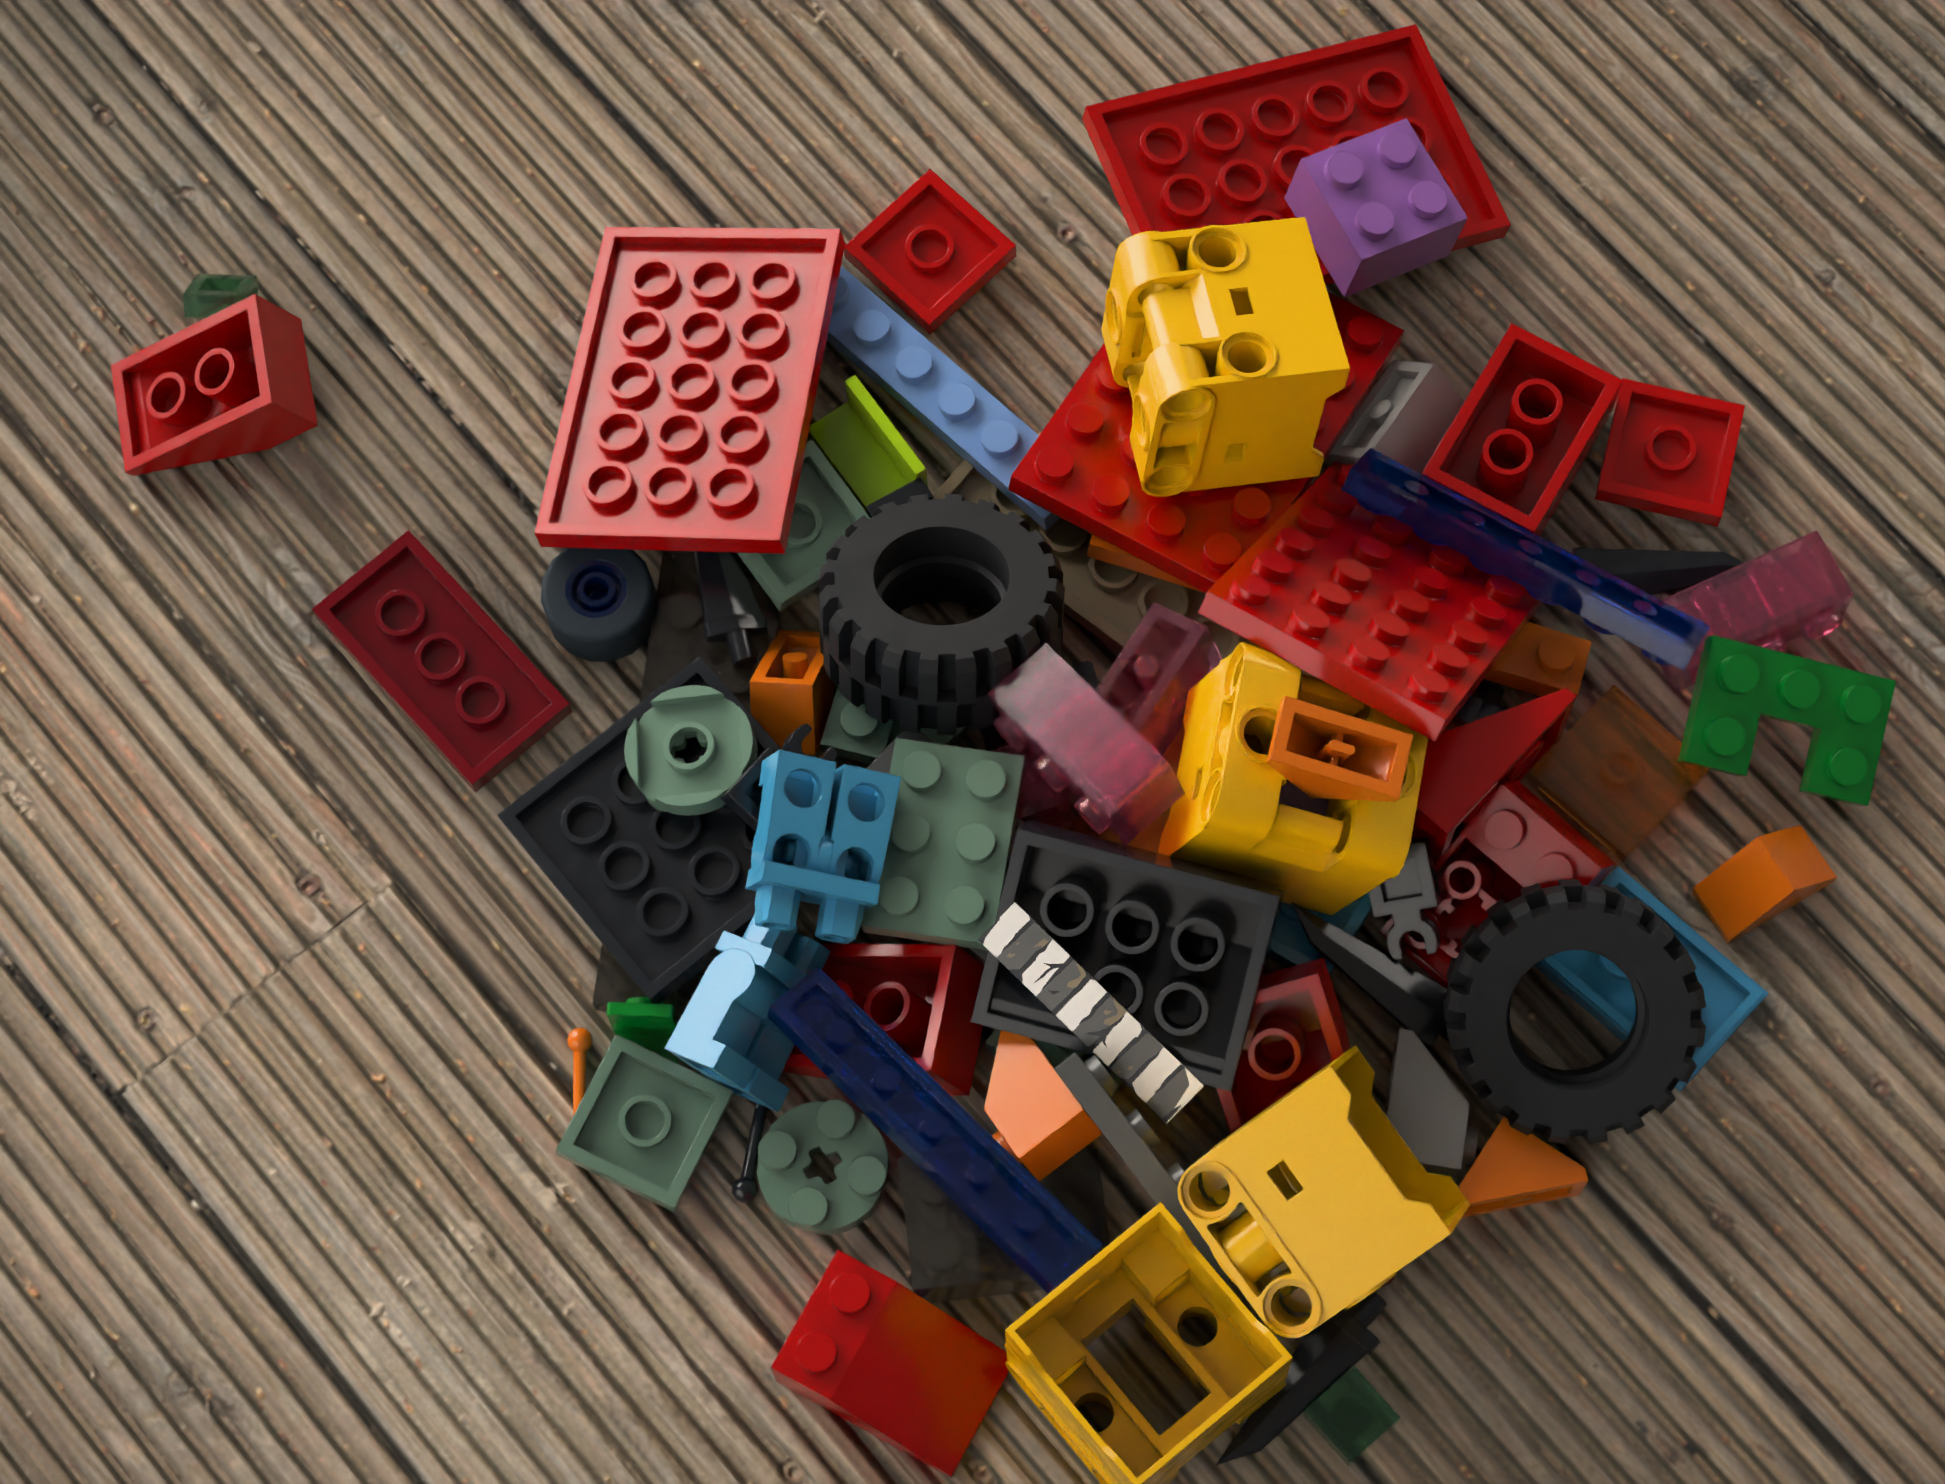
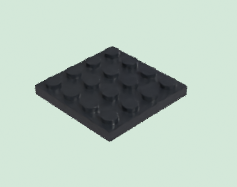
M701 656L498 814L505 827L652 1004L662 1003L707 967L716 956L721 954L715 947L723 931L743 937L755 913L756 891L747 890L745 887L748 870L751 869L752 847L756 832L727 804L712 812L691 816L676 815L653 808L635 785L626 766L624 747L628 729L635 718L639 722L644 713L653 707L650 702L661 693L676 687L700 685L711 687L723 693L726 699L734 702L747 715L757 739V757L768 747L774 752L779 749L782 750ZM692 737L687 739L685 749L675 752V758H683L685 763H693L705 754L707 748L701 747L698 739Z

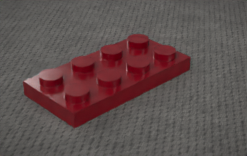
M409 530L312 608L317 620L475 793L573 712L570 703Z

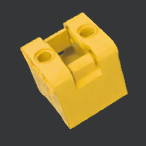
M1299 217L1224 226L1210 225L1202 228L1168 232L1146 231L1137 233L1124 240L1116 251L1110 286L1106 293L1105 312L1101 330L1114 381L1119 386L1129 388L1132 397L1133 416L1130 444L1142 490L1147 495L1154 497H1168L1181 492L1319 476L1324 455L1319 450L1313 448L1326 399L1345 388L1350 366L1306 218Z
M1240 642L1227 658L1220 660L1219 665L1188 691L1183 716L1185 730L1170 814L1160 838L1158 853L1286 886L1282 902L1291 905V902L1302 908L1332 916L1383 882L1395 878L1403 868L1412 838L1428 738L1319 678L1301 673L1302 669L1262 647ZM1284 696L1292 697L1412 734L1413 739L1400 798L1396 802L1329 799L1326 816L1284 804L1278 806L1281 787L1287 783V779L1268 765L1266 761L1281 699ZM1244 734L1251 736L1255 734L1261 740L1263 745L1262 754L1252 751L1245 741Z
M1356 1045L1222 1139L1181 1175L1178 1184V1200L1182 1209L1209 1245L1222 1270L1238 1286L1263 1323L1274 1334L1284 1338H1299L1309 1334L1344 1308H1351L1392 1279L1397 1274V1271L1452 1234L1470 1206V1202L1451 1176L1430 1173L1425 1170L1373 1098L1372 1090L1375 1071ZM1200 1173L1202 1174L1203 1188L1209 1198L1212 1196L1217 1204L1207 1201L1201 1195L1198 1188ZM1279 1291L1284 1297L1282 1300L1291 1310L1311 1314L1305 1317H1295L1288 1314L1279 1302Z
M1161 1202L1005 1329L1006 1343L1004 1347L1007 1351V1362H1005L1007 1369L1100 1484H1169L1178 1476L1179 1469L1232 1424L1242 1423L1286 1386L1285 1381L1293 1358L1273 1333L1255 1318L1193 1245L1182 1226ZM1132 1303L1145 1317L1144 1326L1193 1385L1196 1388L1202 1385L1209 1393L1207 1397L1160 1436L1086 1348L1132 1310ZM1189 1317H1201L1212 1324L1215 1330V1337L1204 1346H1192L1182 1340L1178 1333V1326ZM1087 1402L1102 1403L1110 1410L1113 1417L1112 1422L1107 1429L1097 1433L1078 1411V1408Z

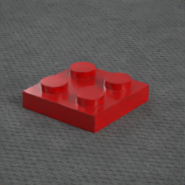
M929 169L845 245L844 256L931 335L1016 257V245L935 172Z
M1622 378L1623 382L1615 404L1595 499L1718 527L1724 509L1745 405Z

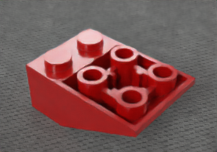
M1518 780L1502 783L1434 865L1441 903L1436 907L1425 908L1424 912L1425 916L1431 919L1439 929L1441 943L1438 951L1433 954H1427L1423 936L1416 931L1405 932L1403 937L1406 955L1441 986L1447 989L1448 980L1446 974L1451 959L1457 958L1463 947L1461 939L1472 924L1478 927L1489 916L1486 910L1496 902L1503 899L1505 903H1508L1522 895L1520 889L1537 883L1540 884L1541 888L1558 886V880L1578 879L1582 885L1596 887L1597 883L1602 882L1616 863ZM1393 916L1379 931L1387 939L1390 930L1394 926Z

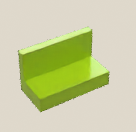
M854 375L845 381L847 402L812 424L809 428L808 438L810 441L813 440L867 513L868 505L919 477L928 487L927 470L857 376Z

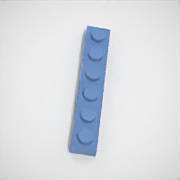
M841 266L827 340L1047 531L1061 517L1008 490L1011 475L1039 435Z

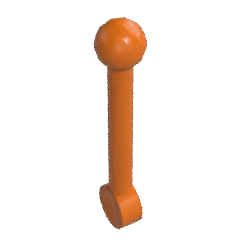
M585 1028L573 1029L567 1038L568 1046L573 1051V1115L586 1092V1051L590 1049L593 1042L592 1034Z

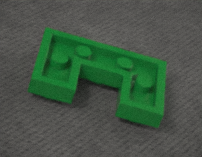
M1715 635L1706 636L1678 762L1738 777L1747 776L1760 716L1813 729L1799 792L1856 806H1868L1896 681Z

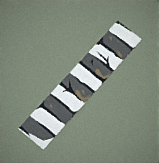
M1015 902L978 939L1164 1122L1168 1123L1204 1087L1194 1075Z

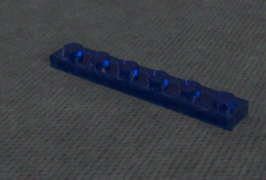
M1369 448L1350 469L1341 489L1356 497L1357 502L1366 510L1378 515H1390L1411 526L1415 534L1421 539L1432 544H1445L1469 557L1470 562L1481 571L1493 575L1502 574L1524 586L1527 592L1536 600L1550 605L1558 604L1581 616L1584 622L1593 630L1606 635H1617L1640 647L1641 652L1647 658L1658 664L1674 665L1685 671L1710 628L1704 622L1372 448Z
M818 966L769 1007L767 1018L1047 1294L1100 1252L1103 1244Z

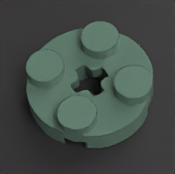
M688 685L661 693L650 702L653 707L644 713L639 722L635 718L628 729L624 747L628 772L650 805L659 811L691 816L717 810L726 804L720 799L721 796L757 758V739L747 715L739 706L737 707L734 702L726 699L723 693L711 687ZM692 737L698 739L701 747L707 748L705 754L693 763H685L683 758H675V752L685 749L687 739Z
M832 1099L826 1102H808L790 1109L771 1125L768 1133L762 1137L758 1145L757 1177L762 1195L775 1216L793 1228L796 1226L804 1231H815V1234L836 1235L847 1232L867 1220L875 1212L882 1199L881 1195L886 1188L889 1173V1159L885 1142L877 1127L868 1117L854 1110L848 1103L842 1100ZM822 1152L826 1157L836 1155L841 1160V1163L834 1167L836 1179L833 1182L825 1184L819 1176L811 1179L807 1178L804 1171L812 1166L811 1156Z

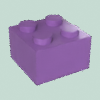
M1407 118L1302 158L1284 197L1296 218H1306L1314 248L1343 297L1449 256L1468 219Z

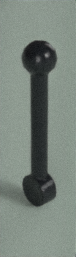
M757 1103L755 1104L741 1177L732 1186L733 1197L742 1203L752 1201L758 1192V1187L753 1179L758 1160V1145L762 1139L768 1108Z

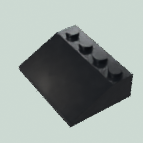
M1028 820L1017 829L995 922L1014 902L1018 904L1202 1084L1231 1091L1286 886ZM988 950L971 1022L1096 1055Z

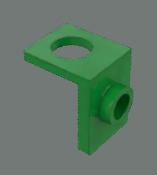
M632 997L627 999L626 1002H608L607 1017L615 1034L679 1064V1058L664 1049L679 1022L674 1005L666 1004L664 1001L660 1004H652L647 997Z

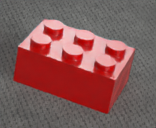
M1511 323L1423 470L1417 497L1426 502L1432 512L1449 521L1473 526L1485 535L1486 540L1511 553L1517 552L1529 556L1612 414L1623 380Z

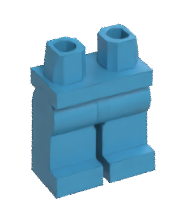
M780 749L762 761L759 787H763L758 826L752 847L751 869L748 870L745 887L747 890L756 891V926L778 931H791L795 929L799 903L804 901L820 905L815 937L840 944H848L855 941L863 920L864 910L878 904L879 881L884 866L901 776L847 764L836 769L837 762Z
M754 913L743 937L723 931L715 947L721 954L716 956L708 966L664 1049L700 1071V1073L712 1081L733 1090L735 1095L779 1112L790 1088L782 1084L778 1079L795 1043L804 1038L812 1028L815 1018V1007L824 1010L832 994L831 991L817 982L831 951L813 939L796 933L798 926L791 931H778L756 926Z

